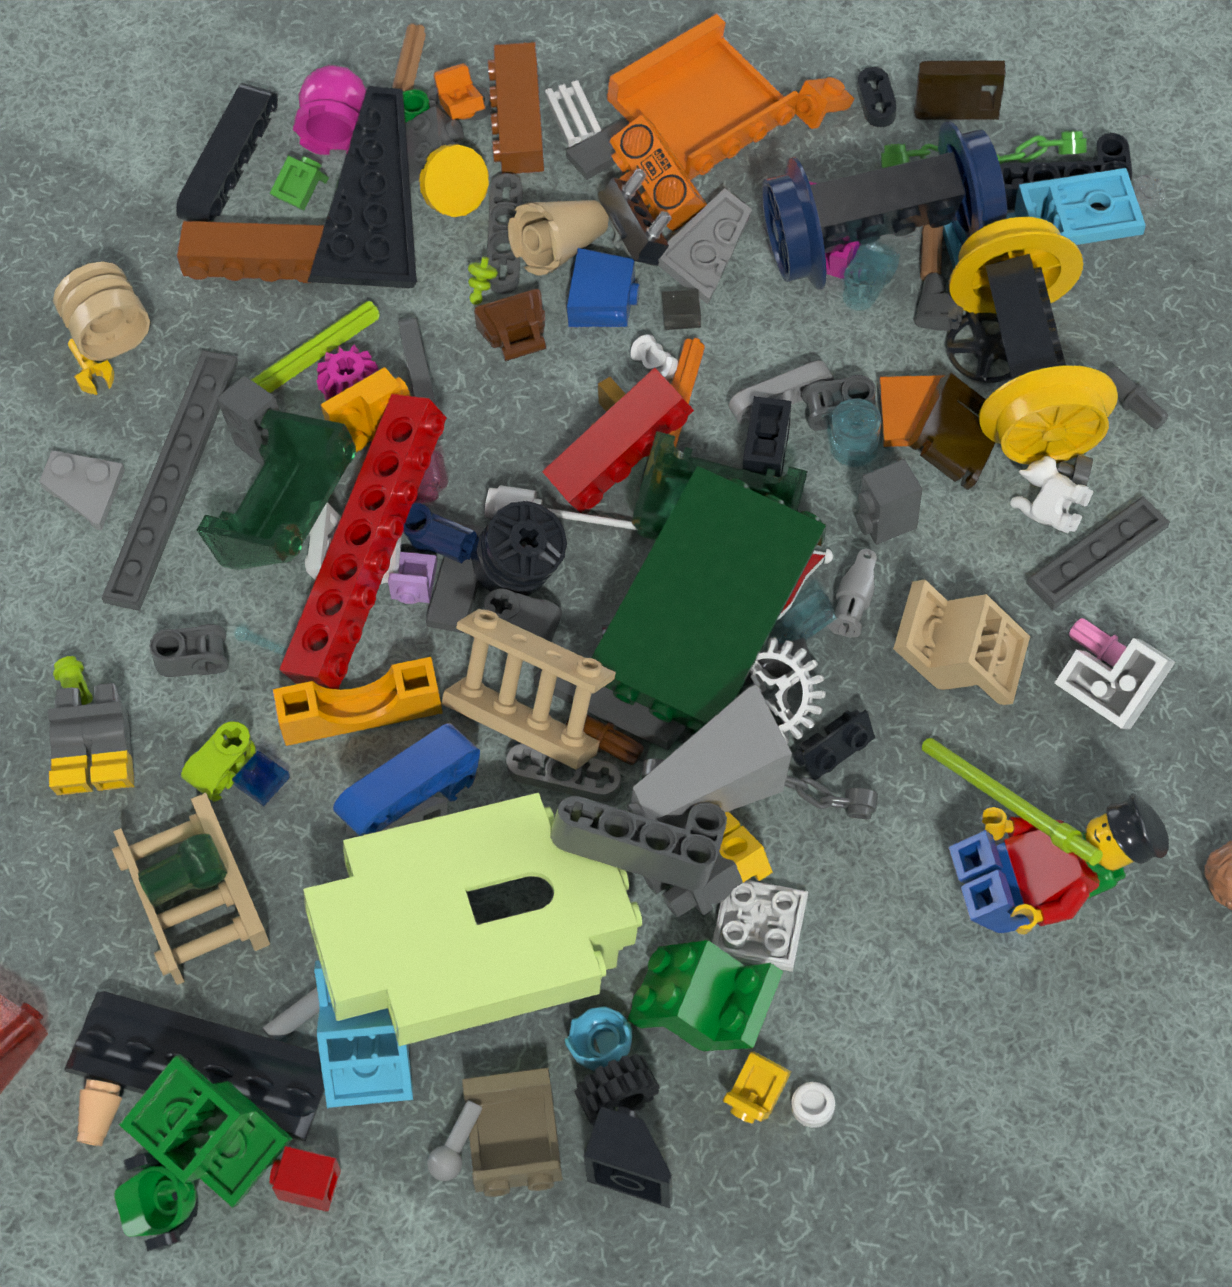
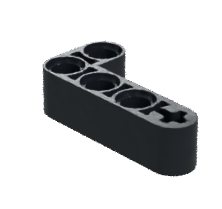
M1106 133L1099 137L1093 161L1006 163L1000 165L1005 186L1007 210H1015L1020 184L1122 168L1127 169L1130 181H1132L1133 175L1128 141L1118 133ZM1101 203L1090 204L1092 208H1108Z

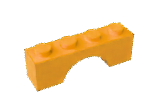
M431 657L393 664L383 677L362 687L341 690L329 689L310 681L273 689L278 723L286 746L443 713Z

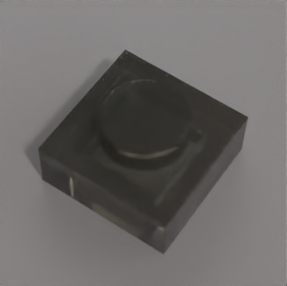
M698 289L662 292L665 330L701 328Z

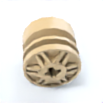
M95 262L79 267L63 278L55 289L53 302L60 317H62L65 326L69 329L71 337L80 353L89 360L105 361L138 346L148 333L150 326L148 314L138 296L134 294L130 282L127 281L123 270L113 263Z

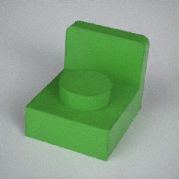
M288 156L270 191V195L304 211L318 182L326 184L329 177L319 171L322 165L306 156H302L300 161Z

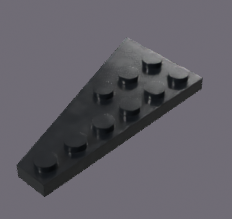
M368 86L365 91L307 282L414 288L417 283L403 89Z

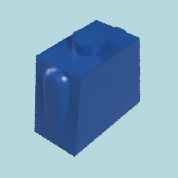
M578 248L567 303L568 327L628 326L631 305H638L640 284L635 283V261L633 259Z

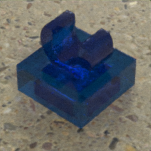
M257 751L232 778V782L235 787L262 806H265L286 783L290 775L287 770L260 751Z

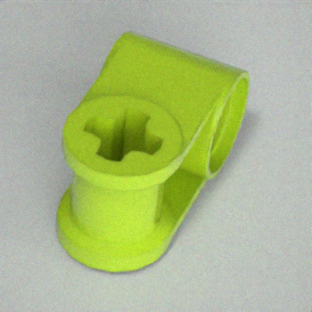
M233 721L221 725L202 748L188 759L182 769L181 778L202 794L206 793L213 802L222 798L219 794L225 788L230 789L234 781L255 758V745L251 741L250 733L245 725Z

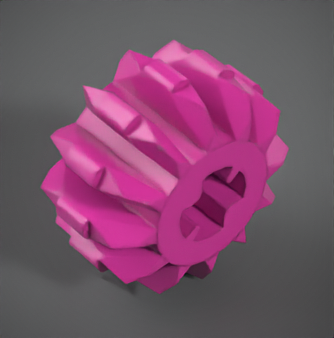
M354 345L349 351H344L339 346L337 354L334 355L326 352L325 362L318 363V379L316 382L318 389L324 394V398L329 400L379 371V368L375 361H372L368 350L359 353V350Z

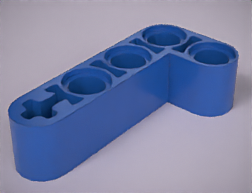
M446 723L344 790L335 801L333 811L353 831L362 836L382 831L438 792L448 798L450 802L458 799L455 795L465 786L469 789L475 780L480 750L451 723Z

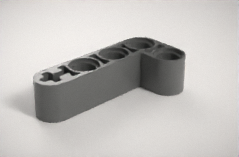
M571 796L563 799L558 805L550 837L553 844L563 851L677 887L698 890L706 886L714 868L727 824V817L724 811L713 803H698L691 809L685 827L682 829L583 797Z

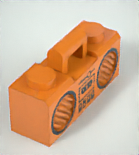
M643 114L610 139L609 142L616 151L611 155L613 160L623 172L629 170L619 180L628 181L636 169H642L646 173L647 177L642 182L646 191L640 194L638 189L637 191L645 205H651L648 210L654 221L661 211H666L672 217L667 227L675 231L695 217L707 205L656 126Z

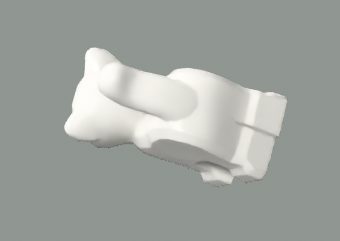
M1044 456L1040 460L1031 462L1026 470H1020L1019 473L1031 484L1042 488L1033 503L1023 496H1017L1011 499L1010 505L1013 508H1019L1027 517L1040 524L1053 526V528L1069 533V531L1075 532L1082 519V515L1076 513L1070 515L1068 512L1072 502L1087 506L1093 491L1088 489L1089 487L1077 485L1068 477L1061 475L1058 472L1056 460L1049 456Z

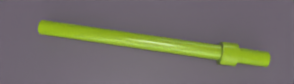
M927 738L923 742V752L1051 837L1053 845L1065 853L1073 852L1093 866L1101 861L1102 851L1084 840L1079 830L1068 823L1060 824L933 738Z

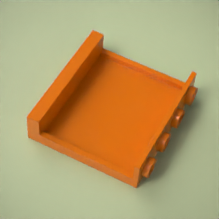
M718 14L708 18L609 78L607 100L629 123L641 114L656 126L690 179L699 174H707L720 161L725 158L730 159L734 157L743 147L751 142L762 140L776 126L788 124L796 112L798 93L793 91L784 97L723 37L726 22Z

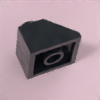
M601 1106L584 1153L587 1182L670 1208L673 1201L672 1174L644 1120L639 1119L634 1111L624 1107L614 1106L611 1110Z

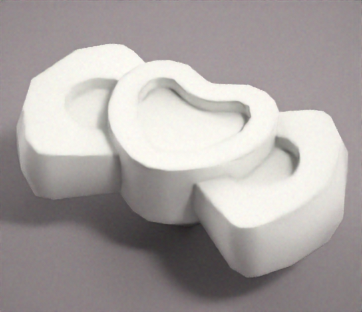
M650 334L642 335L633 342L630 355L633 360L642 361L646 368H656L667 381L673 379L678 367V360L671 357L669 352L663 351L662 345L656 343L654 336Z

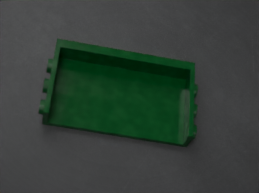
M697 465L591 657L599 661L603 667L616 672L614 680L604 687L612 690L613 695L626 704L634 705L637 702L649 708V712L657 719L664 722L674 720L686 726V731L691 735L697 733L736 699L816 546H822L824 543L827 525L822 523L821 519L811 512L793 510L776 496L769 494L763 496L752 491L746 483L739 479L730 478L728 480Z

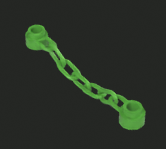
M1082 130L1061 132V139L1047 140L1045 137L1037 135L1019 145L1015 153L1001 157L997 155L1000 165L1013 160H1018L1020 163H1028L1045 153L1048 146H1058V154L1086 153L1087 140L1086 137H1083ZM1038 141L1037 146L1042 148L1023 158L1026 154L1021 151ZM906 144L884 145V152H881V167L886 168L910 162V157L920 156L921 159L927 158L925 155L931 153L929 149L938 152V146L925 144L919 150H906Z

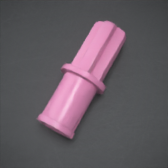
M1083 618L1076 621L1069 632L1071 639L1095 654L1097 659L1105 661L1112 667L1115 666L1127 648L1118 642V636L1113 635L1110 637Z

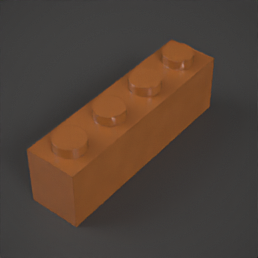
M535 42L494 45L495 60H488L489 80L496 81V86L489 87L491 108H497L498 113L491 114L492 134L499 135L498 141H492L494 162H501L502 174L544 172Z
M183 221L177 258L182 275L196 280H203L207 277H224L231 281H239L242 278H257L266 282L290 279L302 283H311L307 282L324 225Z

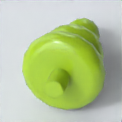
M482 257L481 263H470L467 267L469 273L474 276L468 280L469 286L473 288L469 300L474 305L482 302V291H487L491 288V283L487 279H494L498 275L497 270L493 266L488 265V257Z

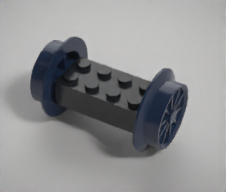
M944 122L939 132L938 156L813 185L809 184L800 161L796 157L789 158L785 175L764 179L762 183V200L767 232L772 252L783 280L790 282L808 278L817 290L824 289L826 284L825 253L841 250L845 247V244L857 241L861 245L870 244L879 240L882 235L894 233L895 236H904L914 232L917 227L930 224L931 228H938L952 221L956 235L961 245H963L972 234L981 228L1007 219V202L1002 171L995 148L987 133L980 129L962 134L953 122Z

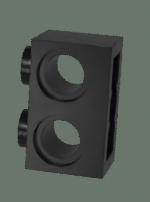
M754 396L743 456L742 481L747 485L780 489L790 432L792 401Z

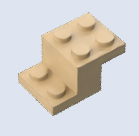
M924 579L912 582L893 649L937 689L946 690L978 685L998 704L1008 705L1014 702L1030 636L987 594L948 601Z

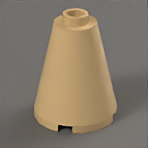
M595 200L525 203L517 206L514 210L517 211L515 217L509 219L508 238L516 259L520 255L528 265L524 268L529 273L537 276L553 272L575 256L578 248L584 249L603 235L608 228V215L604 207Z

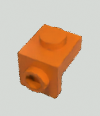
M465 63L434 73L433 76L440 104L452 120L456 118L467 119L474 116L477 111L485 109L483 97L472 84L469 69Z
M835 78L806 80L798 94L795 114L811 129H816L820 126L826 113L847 110L851 107L855 98L845 90L844 84Z

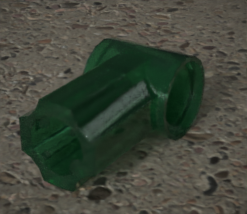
M203 833L189 837L179 845L178 853L137 873L141 887L154 907L193 887L195 889H206L215 886L227 876V868L211 835Z

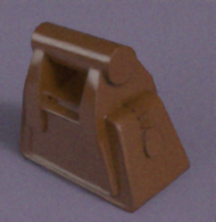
M539 289L529 290L486 303L474 309L477 330L491 347L500 348L505 362L546 349L544 337L541 335L545 327V310L542 308V297Z

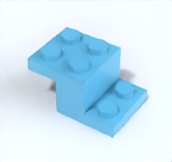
M315 961L314 970L320 1006L317 1040L327 1108L413 1100L409 1044L398 1046L388 1008L336 1021L320 961Z

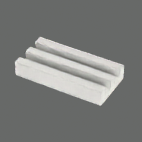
M578 80L571 82L572 87L566 88L565 84L558 86L559 91L553 92L552 88L545 90L546 99L569 148L601 132V128ZM571 95H575L591 133H587L571 99ZM558 99H563L579 134L578 137H574L557 101Z

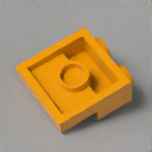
M385 367L320 404L332 447L340 458L362 450L367 443L373 440L391 394L410 396V391L405 382L400 377L395 379Z

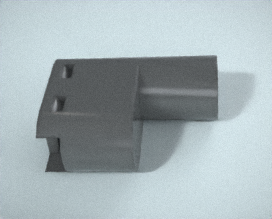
M930 273L925 277L915 319L917 327L937 331L959 329L964 310L954 302L951 294H944L947 280L943 275Z

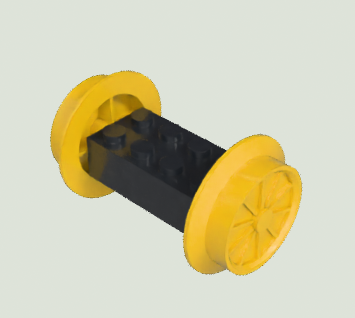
M1014 217L991 223L972 234L962 245L958 255L959 263L953 269L949 280L951 297L963 310L969 313L974 312L975 314H997L1012 380L995 390L982 405L979 413L980 427L983 433L990 440L1000 444L1003 453L1015 462L1030 465L1031 462L1040 460L1044 456L1055 459L1056 463L1076 458L1078 454L1082 455L1103 440L1109 429L1108 417L1114 410L1118 399L1116 385L1105 373L1084 366H1066L1051 303L1064 296L1079 280L1083 270V257L1078 246L1070 239L1062 236L1058 228L1046 220L1035 217Z

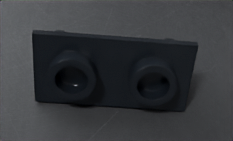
M857 709L852 712L846 710L843 712V715L824 727L825 733L828 736L823 737L817 732L803 743L796 745V751L792 753V757L798 766L806 765L809 778L817 780L825 773L831 772L839 763L856 751L864 749L869 742L875 739L867 710L861 713Z

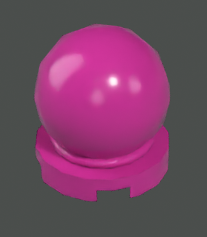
M329 64L318 68L306 76L298 94L300 108L297 110L294 118L293 132H296L300 137V145L312 153L329 155L330 149H348L366 88L362 80L347 67Z

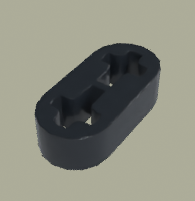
M869 67L862 70L858 75L857 92L864 117L872 126H889L894 122L897 110V103L889 76L883 69L878 67ZM874 81L878 85V91H873L871 83L868 82ZM876 103H880L882 110L886 111V113H880L878 109H875Z

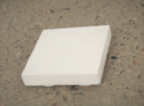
M752 880L743 882L734 888L726 899L721 901L712 943L739 962L755 965L772 963L781 970L793 972L808 891Z

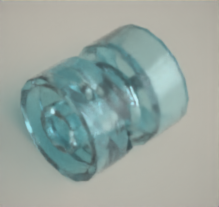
M857 398L841 402L834 409L831 418L829 445L832 456L840 464L848 467H862L869 464L876 457L881 430V415L877 407L867 400Z

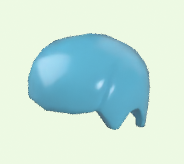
M606 1006L590 1008L578 1018L572 1019L569 1036L564 1041L579 1065L595 1071L600 1066L603 1068L608 1066V1062L614 1059L616 1062L619 1061L622 1056H626L629 1053L632 1043V1028L622 1013ZM594 1039H596L600 1053L594 1049Z

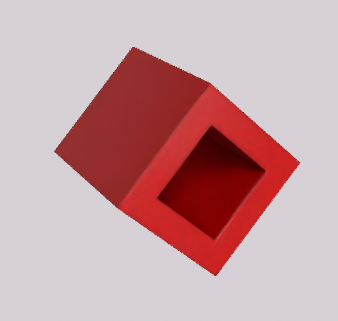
M285 1146L282 1159H276L273 1163L269 1183L273 1185L272 1189L280 1201L328 1212L341 1169L336 1158Z

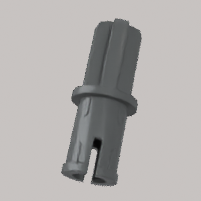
M1114 367L1106 373L1115 383L1118 399L1123 404L1122 407L1125 411L1131 409L1154 429H1159L1167 421L1168 413L1146 395V387L1138 386L1118 367Z

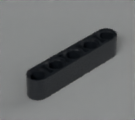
M241 83L238 86L179 194L176 204V215L178 218L187 221L213 222L216 216L220 217L230 198L227 196L230 189H235L244 170H241L244 163L248 164L258 145L255 144L258 137L262 138L271 121V118H269L271 112H276L277 92Z

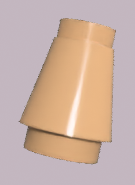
M98 1080L86 1081L85 1089L80 1090L77 1142L103 1146L104 1138H106L123 1099L119 1097L120 1086Z

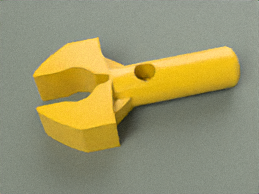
M71 338L68 341V347L82 368L81 373L74 376L80 389L90 394H98L91 381L93 379L92 374L103 377L108 388H111L115 374L109 361L96 363L94 360H89L80 353Z

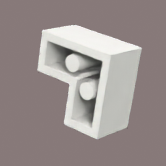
M1133 638L1113 669L1087 651L1076 650L1055 681V684L1120 728L1131 729L1175 664V661L1143 640Z

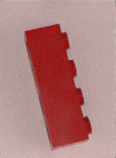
M654 368L542 472L563 497L582 513L586 509L595 507L602 500L603 494L615 483L626 479L631 469L643 457L653 454L658 449L660 442L669 433L680 429L694 410L662 374Z

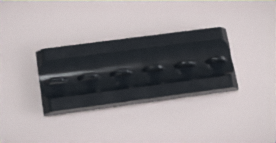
M100 991L96 993L82 1031L64 1070L66 1072L92 1080L112 1083L123 1089L145 1094L175 1056L181 1055L212 1084L229 1081L289 1136L306 1141L324 1093L319 1052L109 992Z

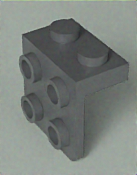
M436 106L405 123L409 183L411 184L419 179L421 169H424L427 163L426 159L431 152L444 145L458 144L463 146L462 138L464 137V132L460 123L456 119L452 120Z

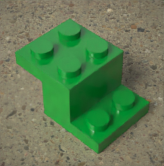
M709 940L658 946L648 961V971L643 983L632 999L633 1007L627 1021L639 1028L665 1027L701 1051L754 1048L784 971L772 963L745 966Z
M181 1055L175 1056L119 1124L120 1127L183 1184L201 1179L232 1208L236 1207L284 1150L285 1146L293 1139L229 1081L212 1084Z

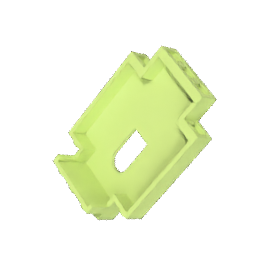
M539 793L343 840L344 862L349 878L303 889L305 911L336 1021L388 1008L398 1046H403L599 994L601 977L606 976V970L617 966L618 952L623 950V947L635 944L637 929L642 926L639 906L636 901L630 902L626 890H629L626 870L557 848L550 837L554 815L550 806L544 808ZM528 876L543 878L553 889L554 896L552 901L542 909L479 925L476 924L466 893Z

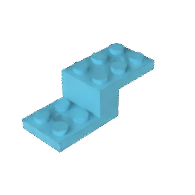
M1126 168L1020 184L1015 211L1007 213V219L1035 217L1046 220L1055 225L1062 236L1070 239L1076 245L1143 235L1146 226ZM1101 203L1108 207V209L1098 211L1093 209L1090 204ZM952 222L943 226V236L954 269L959 263L958 255L962 245L956 235Z

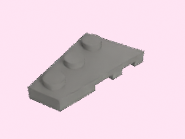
M724 188L667 242L669 247L659 259L658 266L693 295L709 304L748 223L752 209Z

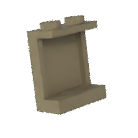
M549 1068L462 1079L465 1103L469 1100L483 1108L469 1134L473 1167L472 1177L475 1191H484V1195L488 1197H498L510 1193V1188L528 1185L529 1190L542 1191L552 1188L556 1181H563Z

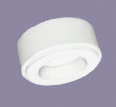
M804 1083L793 1094L791 1103L792 1113L796 1120L804 1126H823L829 1122L834 1114V1095L827 1086L821 1083Z

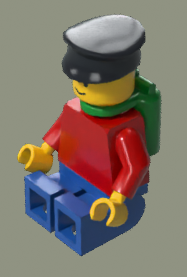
M1132 793L1128 800L1110 804L1107 807V813L1092 819L1086 827L1087 832L1081 831L1082 838L1103 853L1101 861L1094 866L1073 852L1065 853L1053 845L1051 837L1020 816H1011L1007 820L1006 813L996 807L984 810L982 816V823L986 824L984 831L949 847L958 879L964 883L961 889L971 921L996 933L1016 931L1023 935L1029 933L1036 924L1046 926L1073 919L1087 899L1114 888L1119 880L1126 877L1124 866L1133 862L1143 864L1153 857L1163 858L1166 856L1169 849V836L1164 823L1156 811L1144 799ZM1056 820V821L1059 822L1060 824H1061V823H1065V822L1062 821V820ZM1005 832L1008 833L1010 838L1005 839L1003 843L996 846L995 841L1000 840Z

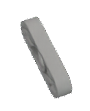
M814 361L738 392L730 400L729 408L739 424H746L750 421L754 396L792 401V404L803 400L802 391L806 386L819 381H832L834 377L825 362Z
M522 743L512 747L506 757L509 775L520 783L600 802L612 800L619 794L621 789L620 772L610 762L592 758L577 770L574 769L575 775L570 780L559 781L553 777L552 773L556 767L565 764ZM525 756L531 757L533 765H527L525 770H520L516 761H523ZM543 760H548L545 766L546 775L542 776L540 767H543ZM582 769H587V778L584 777L585 784L580 785ZM602 774L609 776L610 783H606L603 789L597 788L595 780H600Z

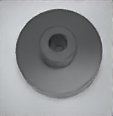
M1078 454L1074 465L1059 462L1058 472L1068 477L1077 485L1087 486L1093 458Z

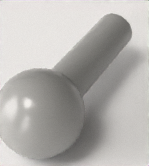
M467 1100L445 1145L435 1148L430 1153L427 1167L435 1179L449 1181L460 1173L462 1168L460 1152L483 1109L481 1106Z

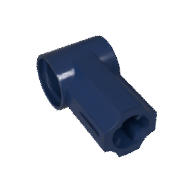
M421 503L412 504L403 530L411 545L417 550H431L461 564L465 560H470L474 542L478 538L474 530L431 513L429 508ZM425 524L422 528L416 530L420 525Z

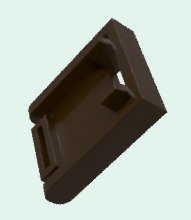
M1005 60L922 61L919 64L914 115L917 119L999 120L1006 75ZM982 86H994L993 95L991 91H982Z
M949 373L940 378L908 446L913 450H917L924 444L926 439L930 441L925 444L920 456L954 482L963 477L961 486L969 490L977 483L996 442L990 440L983 433L979 417L957 401L959 400L979 415L986 399L954 374Z

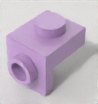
M400 552L398 574L390 573L388 578L391 599L399 600L406 604H415L417 602L430 603L437 569L436 555Z

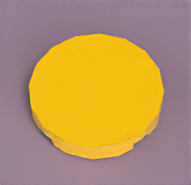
M458 144L444 145L431 152L426 159L427 163L424 169H421L419 177L420 191L426 204L438 213L451 217L465 216L477 209L486 197L489 185L488 169L482 157L472 148Z

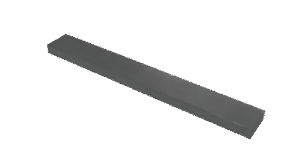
M202 350L102 595L103 603L137 611L141 610L220 411L217 398L230 386L238 365L237 357Z

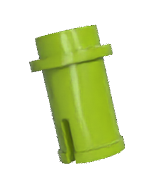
M74 656L63 657L56 661L54 664L55 670L53 671L54 679L60 681L62 688H78L81 691L82 705L91 703L93 696L89 692L82 674L84 670L82 662L77 661Z

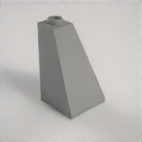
M758 685L751 686L638 782L633 787L631 804L627 805L628 812L675 827L684 828L691 809L698 803H713L719 806L725 813L783 792L792 753Z

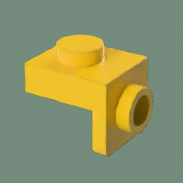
M755 1051L750 1052L732 1090L726 1093L723 1101L732 1106L730 1112L734 1116L745 1122L753 1124L755 1119L758 1121L768 1119L792 1071Z

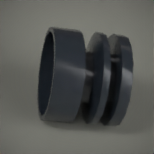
M530 501L511 502L497 511L474 542L471 554L474 574L481 585L490 592L497 589H508L525 596L531 595L543 586L565 558L567 539L564 527L557 516L543 505ZM524 541L527 543V546L522 547L520 543Z

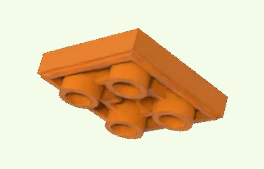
M946 375L880 377L883 447L908 446L940 378ZM926 439L922 446H925V444L930 441Z

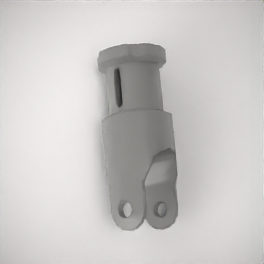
M870 549L859 551L855 564L850 567L840 581L836 593L838 603L834 615H831L827 621V627L834 634L849 638L858 637L861 634L862 625L860 621L864 610L870 606L875 588L873 569L877 556ZM864 555H869L871 558L866 559Z

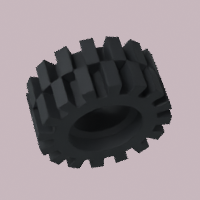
M633 1054L630 1058L628 1055L622 1056L617 1062L614 1059L608 1062V1066L604 1068L602 1066L595 1069L596 1073L585 1076V1081L579 1082L576 1086L577 1089L574 1090L589 1123L594 1126L601 1106L611 1110L614 1106L624 1107L632 1111L640 1110L645 1107L644 1103L651 1102L654 1099V1095L659 1093L660 1087L644 1056Z

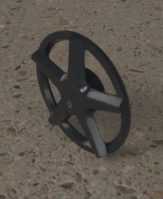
M969 313L967 317L961 320L959 329H951L948 335L946 349L950 362L961 374L975 381L996 383L1012 378L1010 372L1002 376L987 377L992 362L999 359L1008 362L1001 330L995 334H990L981 322H998L997 314ZM970 324L975 340L953 344L958 332ZM974 353V356L978 359L976 375L965 370L958 363L954 354Z

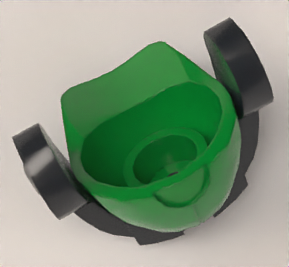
M149 1152L139 1153L125 1159L126 1172H141L116 1188L114 1193L124 1234L128 1237L159 1235L144 1241L147 1252L168 1249L172 1245L181 1242L180 1236L189 1229L193 1218L198 1213L196 1187L193 1181L183 1184Z

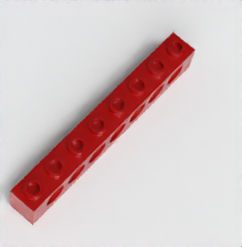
M391 394L279 669L296 684L313 681L325 688L339 689L342 680L347 674L350 659L356 644L361 639L362 629L370 609L375 604L376 594L382 578L389 569L390 559L395 546L403 533L405 521L412 504L417 498L418 489L425 471L430 466L431 456L439 436H441L444 430V423L447 417L430 398Z

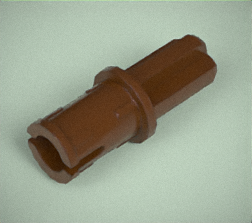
M587 714L583 731L586 735L600 741L597 752L603 750L628 765H634L639 761L644 750L642 744L615 730L613 723L604 724Z

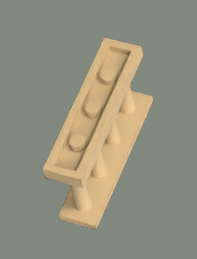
M477 609L457 622L456 629L473 636L474 640L467 676L444 690L442 705L576 770L597 755L600 741L586 735L583 731L591 694L596 693L614 680L616 672L603 667L595 659L584 658L511 624L489 610ZM489 644L508 653L500 693L484 686L482 683ZM523 661L542 669L534 709L519 703L515 699ZM557 677L576 685L568 726L549 715Z
M206 793L191 799L196 814L189 816L190 821L129 846L121 828L113 831L119 846L112 848L121 871L129 869L161 950L154 952L163 976L171 973L176 985L185 982L178 967L179 964L237 939H241L242 942L250 939L255 951L270 945ZM196 835L198 839L204 836L207 837L211 847L203 850L205 854L143 880L136 863L137 860ZM210 869L212 872L221 870L225 881L218 884V889L157 914L150 898L151 894ZM225 903L227 907L233 904L236 905L240 916L232 919L234 923L171 949L164 932L165 929Z

